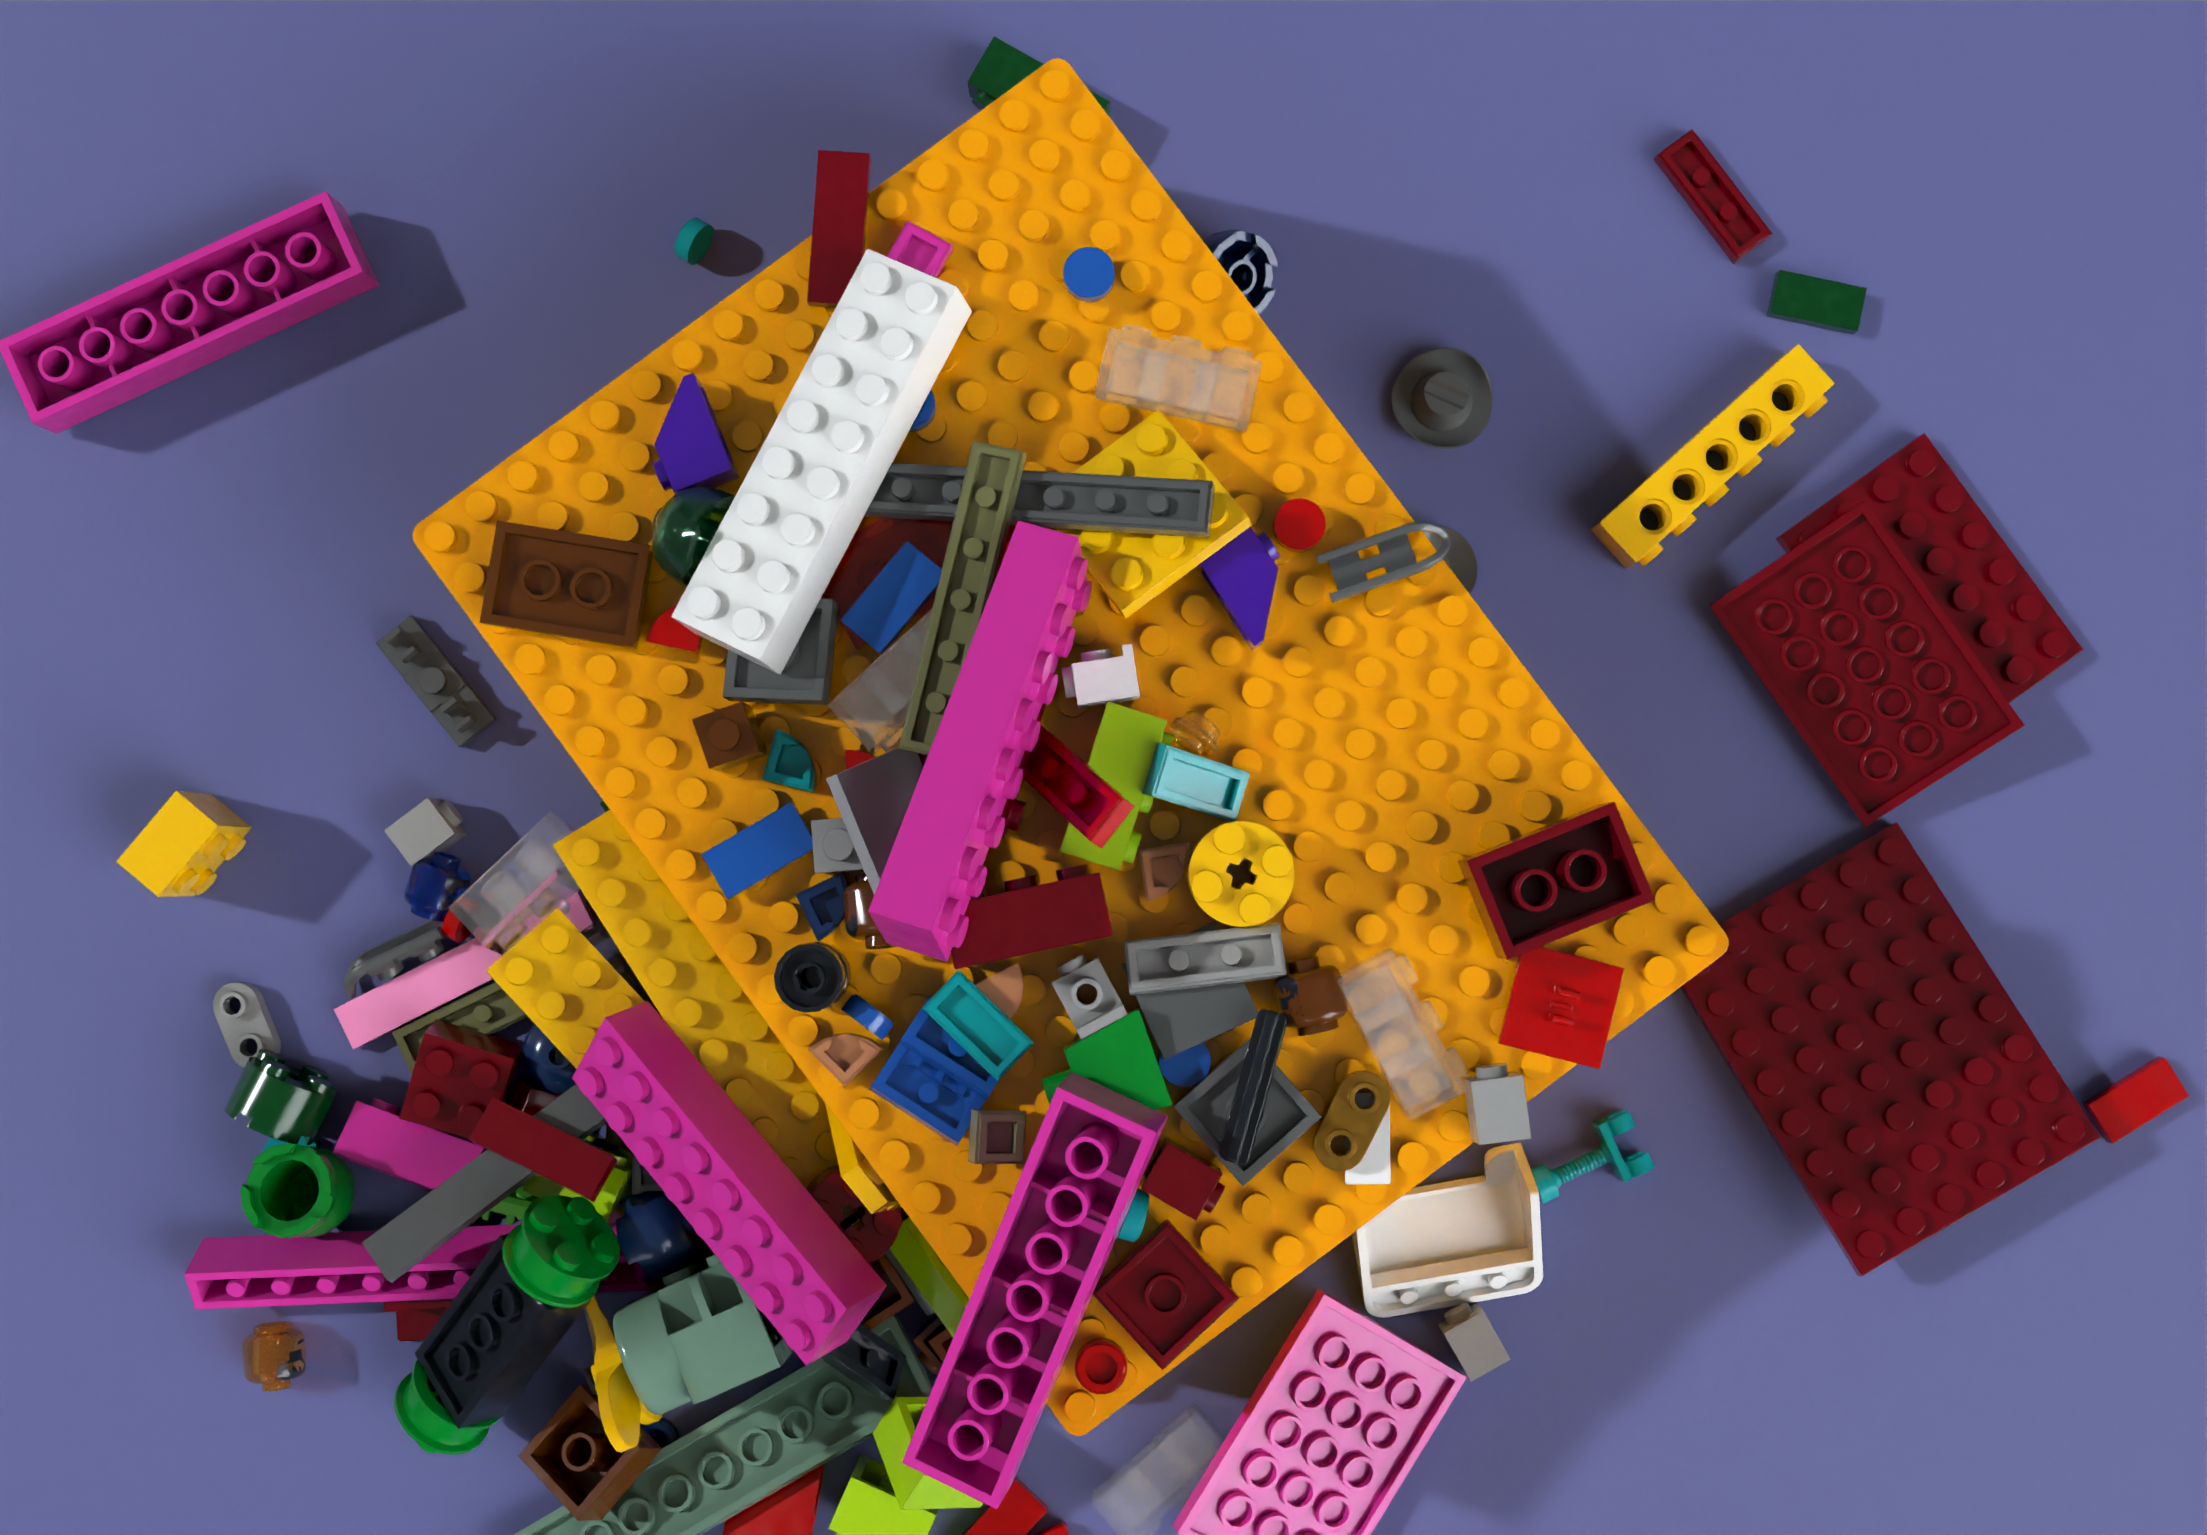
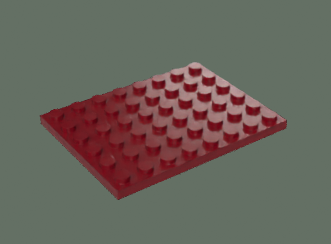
M1897 822L1720 923L1719 925L1729 940L1727 951L1680 987L1857 1276H1864L2100 1139L2093 1125Z

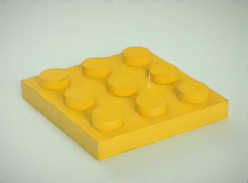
M1158 409L1073 473L1213 481L1215 491L1209 537L1054 529L1058 532L1079 537L1082 558L1087 559L1088 562L1087 571L1126 619L1252 525L1248 515Z

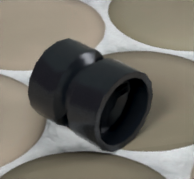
M821 941L797 945L788 950L778 961L774 973L775 989L781 1000L790 1008L804 1013L821 1011L838 1002L847 992L851 980L850 964L844 953L834 945Z

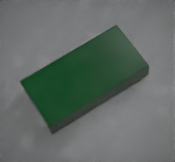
M1779 270L1775 273L1767 317L1853 335L1859 329L1867 288Z

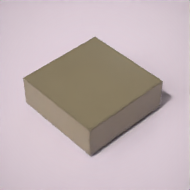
M971 1109L968 1162L974 1164H1023L1026 1111L1020 1109Z

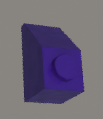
M694 373L684 376L654 444L660 460L653 462L656 475L665 491L673 489V492L683 501L740 478L702 383Z
M1250 526L1196 567L1253 651L1261 646L1264 640L1278 567L1274 561L1280 556L1266 533L1262 531L1256 535Z

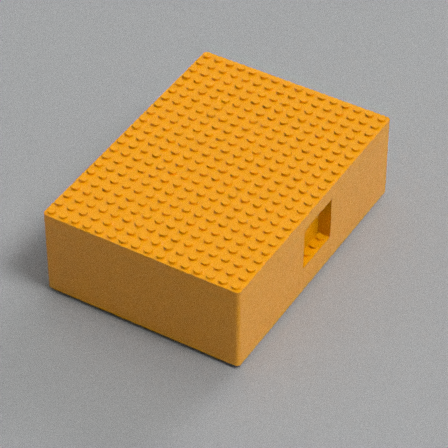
M1057 58L1046 62L869 192L865 252L867 249H870L887 257L907 220L952 244L953 251L941 270L938 279L956 286L972 310L931 388L936 401V413L933 420L922 430L908 432L892 463L967 467L972 443L977 441L1024 451L1027 457L1023 470L1073 473L1159 409L1248 515L1252 525L1251 528L1255 534L1258 535L1262 531L1266 533L1280 557L1274 561L1278 567L1264 640L1261 646L1253 651L1197 567L1126 619L1091 574L1086 571L1087 581L1092 582L1090 599L1085 611H1077L1071 625V627L1075 628L1073 645L1067 658H1059L1054 671L1058 675L1056 691L1051 703L1046 705L1041 725L1050 730L1088 764L1106 705L1078 709L1076 697L1066 698L1061 668L1081 662L1080 654L1089 651L1111 649L1112 657L1122 656L1121 645L1132 644L1140 698L1115 704L1168 720L1164 732L1174 735L1171 747L1250 773L1236 821L1258 823L1275 832L1289 849L1293 857L1295 870L1293 889L1286 904L1272 918L1257 925L1280 923L1286 973H1289L1288 962L1318 956L1320 966L1332 965L1338 968L1348 1005L1346 1014L1338 1019L1339 1027L1336 1029L1298 1036L1297 1028L1286 1027L1276 1065L1319 1113L1321 1118L1244 1186L1237 1181L1173 1106L1195 1085L1180 1087L1170 1083L1163 1076L1172 1105L1166 1108L1154 1109L1167 1115L1168 1118L1144 1174L1164 1139L1168 1137L1218 1166L1223 1174L1219 1182L1225 1185V1188L1212 1212L1208 1213L1202 1210L1197 1220L1190 1218L1149 1194L1147 1216L1140 1237L1135 1242L1116 1238L1098 1283L1168 1218L1238 1294L1239 1299L1162 1370L1092 1294L1046 1403L1069 1434L1082 1436L1474 1143L1470 1137L1463 1077L1476 1076L1475 1067L1506 1063L1508 1071H1516L1523 1075L1526 1100L1528 1102L1577 1065V1063L1498 1043L1519 955L1509 960L1496 957L1458 864L1459 860L1598 804L1615 801L1655 901L1541 946L1542 948L1624 968L1607 1042L1721 957L1728 949L1729 940L1712 914L1443 559L1421 573L1335 603L1331 602L1329 593L1338 591L1328 562L1318 565L1316 555L1415 521L1070 64L1063 59ZM811 235L415 526L412 536L415 545L970 1299L1050 1105L1043 1087L1042 1078L1070 1069L1064 1047L1080 1038L1052 985V981L1060 977L1056 968L1084 953L1087 961L1098 957L1126 1010L1129 1011L1139 1007L1158 1061L1160 1049L1135 995H1130L1128 979L1121 964L1126 962L1124 941L1188 934L1216 920L1205 914L1193 899L1188 886L1187 868L1180 881L1169 892L1159 898L1146 901L1138 850L1189 842L1191 854L1194 846L1206 833L1231 821L1154 797L1149 814L1139 811L1132 830L1142 834L1133 864L1123 861L1119 871L1060 852L1069 821L1022 778L1018 800L1027 802L1020 828L1018 832L1009 830L1006 838H1001L996 849L989 847L983 866L987 867V876L984 884L987 896L1006 892L1005 881L1037 875L1038 885L1058 881L1056 870L1088 864L1089 874L1100 872L1113 936L954 969L951 953L946 962L897 946L888 949H866L865 940L852 938L847 933L844 916L840 925L829 936L822 939L821 942L834 945L844 953L849 962L851 980L847 992L838 1002L821 1011L809 1013L794 1010L781 1000L775 989L774 973L778 961L788 950L797 945L820 942L817 941L796 894L842 872L815 873L812 851L733 898L727 899L703 858L702 853L790 802L795 803L811 833V820L842 818L826 778L846 770L845 750H858L877 757L893 750L892 744L900 743L937 590L883 655L878 653L840 620L906 541L910 542L942 569L953 522L864 516L821 599H834L839 604L829 705L744 702L752 706L768 755L720 772L709 769L692 719L739 703L728 701L723 697L728 649L703 638L700 653L697 654L648 643L646 638L657 618L666 610L679 603L835 308L809 306L807 303ZM1083 247H1094L1104 251L1111 258L1114 265L1115 279L1111 291L1104 298L1095 302H1084L1074 298L1068 292L1064 283L1063 269L1067 258L1074 251ZM694 373L704 387L740 478L683 501L673 492V489L667 491L663 489L653 466V462L660 460L654 444L683 377ZM1297 498L1307 499L1317 504L1322 510L1326 521L1325 532L1319 543L1312 549L1304 552H1293L1285 549L1278 543L1273 532V521L1279 508L1287 501ZM497 521L653 546L654 553L637 649L479 623ZM1014 525L1009 527L1001 564L1016 526ZM1422 531L1407 534L1417 563L1437 552ZM1377 545L1358 551L1360 559L1363 560L1379 554ZM1380 568L1366 573V576L1369 580L1384 575L1387 572L1385 568ZM776 729L796 738L809 752L816 770L815 793L763 779ZM1243 859L1239 865L1229 864L1226 872L1233 877L1231 886L1238 889L1241 883H1251L1254 875L1247 871L1249 862ZM864 870L844 871L849 886L855 883L856 875L865 873ZM1216 921L1220 930L1239 928ZM1018 963L1023 975V995L1019 1008L1011 1020L1035 1043L998 1081L981 1109H1020L1026 1111L1023 1164H974L968 1162L970 1126L959 1144L955 1146L869 1089L928 997H933L958 970L976 984ZM1276 979L1244 982L1257 1011L1268 1009L1279 1012L1274 989ZM1083 984L1077 989V997L1082 1003H1092L1097 998V990L1091 984ZM857 994L893 1021L892 1024L894 1026L883 1040L841 1010L851 995L855 996ZM1256 1019L1204 1042L1211 1057L1208 1074L1251 1037ZM841 1033L859 1034L874 1040L883 1049L846 1086L808 1050L822 1039ZM1355 1071H1369L1378 1075L1384 1080L1390 1092V1184H1346L1345 1171H1335L1324 1166L1317 1158L1313 1149L1314 1133L1340 1082L1348 1074ZM1362 1088L1356 1093H1372V1091L1368 1088ZM1338 1135L1332 1139V1152L1336 1154L1345 1153L1344 1135ZM1095 1338L1113 1340L1121 1346L1127 1358V1375L1124 1382L1118 1389L1108 1394H1094L1087 1391L1079 1383L1075 1373V1361L1078 1351L1086 1342Z

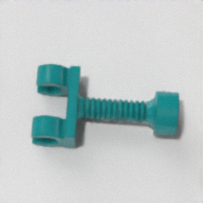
M1625 1109L1616 1111L1592 1123L1601 1143L1599 1148L1591 1152L1589 1151L1587 1154L1585 1153L1583 1156L1581 1155L1579 1158L1571 1160V1162L1568 1161L1567 1164L1564 1163L1555 1169H1548L1544 1164L1531 1169L1539 1191V1201L1542 1204L1558 1197V1189L1562 1184L1582 1174H1586V1172L1588 1173L1590 1170L1592 1171L1594 1168L1602 1166V1164L1605 1165L1606 1162H1610L1617 1179L1624 1183L1649 1172L1655 1167L1649 1153L1644 1150L1622 1158L1613 1139V1136L1622 1134L1636 1126L1629 1110L1625 1111Z

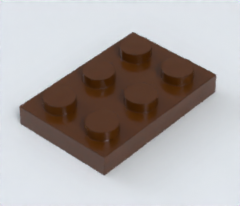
M497 521L479 623L637 649L654 547L642 543Z

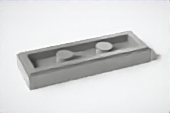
M1280 923L1124 941L1130 995L1276 979L1287 975Z

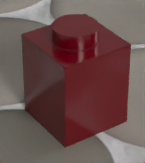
M1168 1137L1164 1139L1140 1181L1142 1190L1194 1220H1197L1202 1210L1208 1213L1212 1212L1225 1188V1185L1219 1182L1223 1174L1218 1166Z

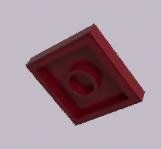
M1168 1218L1096 1285L1093 1292L1095 1298L1162 1370L1239 1299L1238 1294Z

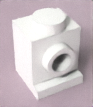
M1132 644L1121 645L1122 656L1112 657L1111 649L1089 651L1080 654L1081 662L1071 664L1072 666L1062 667L1066 698L1076 697L1078 709L1106 705L1107 701L1119 703L1138 700L1140 693Z

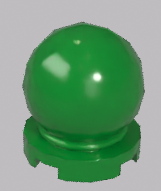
M293 1143L272 1146L255 1157L252 1162L255 1165L248 1174L246 1185L242 1184L240 1189L242 1209L250 1223L256 1228H261L269 1235L281 1238L299 1237L308 1239L327 1234L347 1218L356 1198L355 1176L343 1159L329 1149Z

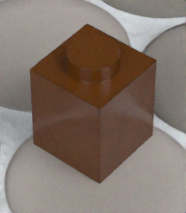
M739 702L692 719L709 769L720 772L768 755L752 706L744 702Z

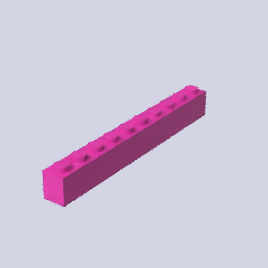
M615 1222L609 1224L618 1239ZM519 1224L468 1226L392 1283L386 1280L362 1244L364 1240L378 1230L328 1232L325 1235L308 1239L299 1237L281 1238L274 1235L203 1238L184 1275L195 1309L454 1299L499 1236L509 1234ZM620 1247V1256L616 1267L607 1277L600 1280L596 1293L649 1291L651 1283H646L642 1280L646 1272L643 1271L638 1262L628 1264Z

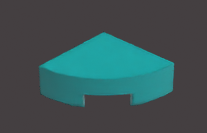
M776 729L763 779L815 793L816 770L809 752L796 738Z

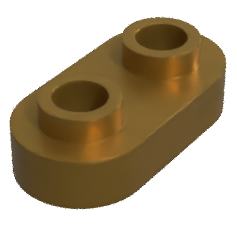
M1355 1071L1348 1074L1340 1082L1313 1137L1314 1152L1319 1161L1327 1168L1335 1171H1346L1357 1166L1363 1159L1390 1105L1388 1086L1378 1075L1369 1071ZM1362 1088L1370 1089L1374 1095L1372 1104L1366 1108L1358 1107L1354 1099L1356 1092ZM1338 1135H1344L1350 1141V1147L1344 1154H1336L1331 1150V1141Z

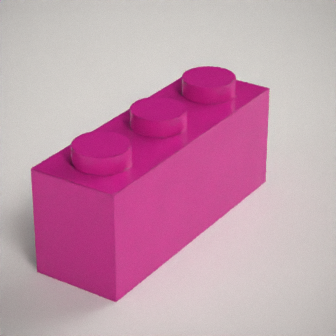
M373 1098L370 1105L356 1100L333 1150L335 1154L343 1159L430 1191L486 1151L485 1148L473 1143L468 1138L458 1135L452 1136L434 1128L399 1119V1116L396 1115L398 1107Z

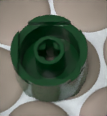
M260 1049L257 1057H250L225 1107V1112L234 1120H236L239 1112L250 1118L247 1125L248 1128L271 1138L298 1144L300 1137L303 1136L306 1145H311L336 1095V1090L333 1088L334 1085L327 1081L329 1074L319 1068L306 1064L303 1065L301 1070L284 1064L286 1058L280 1054Z

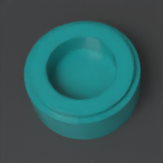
M698 217L687 221L676 238L674 246L675 255L690 265L697 264L705 256L712 243L714 235L713 226Z
M1137 1188L1117 1238L1135 1242L1140 1237L1149 1205V1194L1146 1191Z

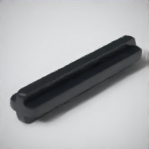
M1260 1009L1257 1013L1219 1150L1220 1158L1225 1161L1246 1165L1250 1160L1288 1023L1287 1016L1282 1013L1268 1009Z

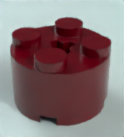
M839 1165L823 1170L809 1183L806 1190L868 1263L880 1258L889 1250L902 1225L900 1206L894 1210L887 1211L885 1209L882 1212L871 1214L841 1177ZM849 1204L855 1209L861 1205L857 1212L859 1216L858 1221L853 1224L848 1220L842 1224L840 1223L844 1219V1214L841 1211L844 1206Z

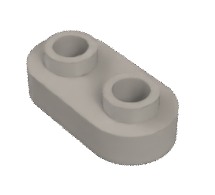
M248 982L229 983L220 988L213 1000V1011L233 1060L239 1066L245 1068L250 1057H257L260 1049L270 1050L279 1054L281 1049L280 1037L260 990ZM233 997L239 999L241 1003L238 1013H234L230 1009V1001ZM249 1039L255 1040L258 1045L257 1052L254 1055L250 1054L246 1048Z

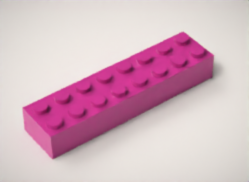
M324 191L0 340V352L32 423L58 434L379 286V282L344 206L327 191Z
M1018 521L868 910L885 942L947 962L952 947L959 948L964 941L969 923V918L964 916L971 897L978 898L982 892L987 876V867L983 866L989 847L996 849L1001 841L1005 827V818L1001 817L1007 798L1014 800L1019 792L1023 778V770L1019 768L1025 750L1032 752L1035 748L1041 726L1040 721H1037V717L1042 704L1049 705L1054 697L1058 682V675L1054 671L1059 658H1067L1071 651L1075 636V628L1071 627L1076 612H1084L1090 599L1092 582L1087 581L1086 578L1088 562L1087 559L1082 558L1079 537L1022 521Z
M648 1001L605 1017L572 1077L580 1091L592 1102L605 1118L610 1128L623 1140L635 1155L637 1161L645 1167L665 1192L667 1198L680 1210L693 1226L697 1235L706 1242L724 1264L725 1269L737 1280L754 1301L756 1307L763 1312L784 1338L786 1344L794 1350L806 1366L846 1343L887 1287L885 1282Z
M1070 1072L1057 1086L902 1461L903 1464L998 1509L1014 1481L1168 1118L1167 1115L1074 1072Z

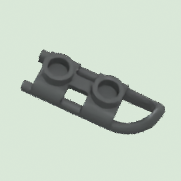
M1413 522L1316 555L1318 565L1328 562L1338 591L1329 593L1331 602L1335 603L1433 567L1446 556L1451 542L1449 535L1443 527L1430 522ZM1423 531L1438 536L1441 542L1439 550L1432 556L1417 563L1407 534ZM1377 545L1379 554L1363 560L1360 559L1358 551ZM1380 568L1386 569V574L1367 579L1366 573Z
M441 915L374 946L356 957L349 966L343 982V987L348 997H356V983L367 973L371 977L377 975L381 981L398 974L404 968L401 961L410 956L413 958L418 956L420 961H427L440 954L445 948L440 940L443 938V935L439 929L443 925L444 917Z

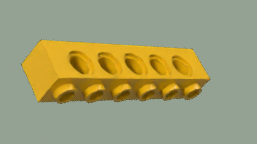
M1797 344L1590 530L1626 569L1637 562L1644 567L1664 549L1659 542L1665 536L1672 532L1677 537L1697 520L1692 514L1696 508L1703 502L1708 507H1711L1730 490L1725 482L1736 472L1743 478L1763 460L1757 453L1770 443L1776 448L1795 431L1791 423L1803 413L1808 419L1826 404L1828 399L1823 394L1835 383L1808 353ZM1773 392H1780L1787 398L1789 404L1787 411L1779 410L1773 404ZM1740 421H1746L1753 425L1756 431L1754 441L1747 440L1740 434ZM1708 450L1715 451L1722 457L1723 468L1721 471L1714 470L1707 464L1706 453ZM1674 480H1682L1687 483L1691 491L1689 500H1681L1674 494ZM1642 509L1650 510L1657 516L1658 526L1656 530H1648L1643 527L1639 518Z

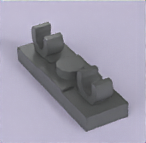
M410 615L376 642L378 647L402 675L403 679L459 747L466 746L498 720L416 617Z

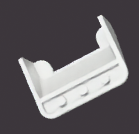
M1521 1142L1494 1147L1488 1150L1484 1156L1485 1175L1414 1187L1352 1234L1363 1301L1369 1314L1375 1317L1387 1318L1457 1306L1462 1303H1474L1525 1294L1539 1286L1543 1279L1539 1191Z

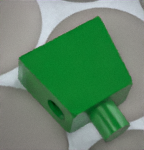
M1139 1007L1127 1011L1128 1014L1064 1047L1070 1069L1042 1078L1049 1104L1052 1101L1057 1086L1070 1072H1074L1152 1109L1166 1108L1172 1105Z

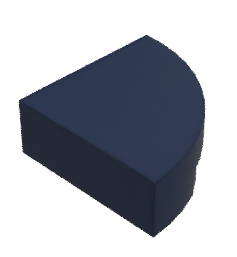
M845 872L839 873L796 894L817 941H821L829 936L840 925L845 916L843 894L849 886Z

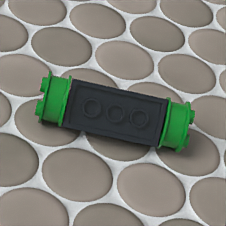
M548 1195L533 1201L524 1212L522 1223L514 1227L509 1234L499 1236L415 1352L417 1361L413 1366L412 1372L400 1382L396 1389L394 1408L403 1429L425 1452L458 1455L470 1452L478 1447L487 1436L489 1427L494 1425L506 1413L589 1304L591 1298L598 1290L600 1280L607 1277L616 1267L620 1256V1247L616 1234L589 1200L583 1197L571 1198L562 1195Z

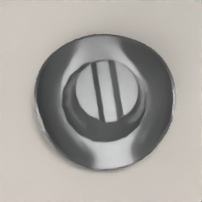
M1434 348L1417 355L1401 369L1392 387L1391 407L1399 425L1411 438L1433 448L1452 449L1472 442L1486 427L1492 411V387L1485 368L1475 357L1456 348Z

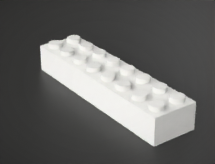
M870 249L866 250L671 616L673 619L693 633L781 675L972 312L956 286Z

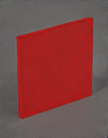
M1542 947L1519 955L1498 1043L1600 1069L1624 968Z
M825 1464L726 1520L723 1535H812Z

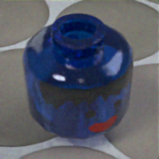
M434 852L433 858L422 859L413 865L404 892V898L412 906L411 912L425 919L444 922L451 906L466 896L471 876L464 868L459 866L460 858L443 852Z

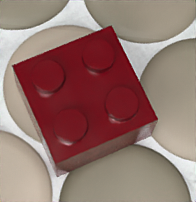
M436 1019L424 1033L399 1119L469 1139L492 1097L507 1103L524 1045Z

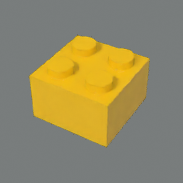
M176 790L116 862L157 897L200 895L214 883L217 878L214 872L222 862L232 859L242 850L246 843L244 836L252 827L211 793Z

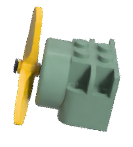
M715 1254L706 1258L707 1267L698 1270L694 1262L688 1267L663 1277L662 1280L665 1286L619 1307L613 1316V1330L600 1309L595 1295L584 1309L594 1355V1364L591 1367L585 1368L584 1374L591 1392L594 1395H598L599 1411L604 1431L617 1452L622 1453L637 1446L640 1436V1423L643 1425L653 1424L659 1421L664 1413L691 1401L693 1404L700 1403L781 1367L794 1351L786 1344L781 1334L763 1312L756 1307L754 1301L737 1280L725 1269L724 1264Z

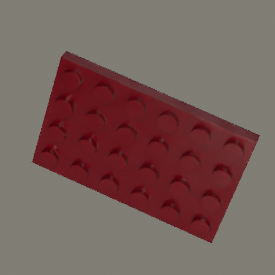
M1925 433L1912 440L1776 538L1787 553L1862 501H1866L2009 703L2083 651V648Z
M1862 501L1709 604V607L1865 827L2025 726L1866 501Z

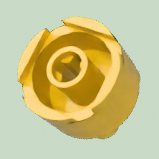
M1249 821L1229 822L1210 830L1194 846L1187 865L1188 886L1196 904L1209 917L1230 926L1248 927L1269 920L1286 904L1294 885L1295 870L1293 857L1286 844L1271 829ZM1244 859L1249 862L1247 871L1254 875L1251 883H1241L1238 889L1231 886L1233 877L1226 870L1229 864L1239 865Z

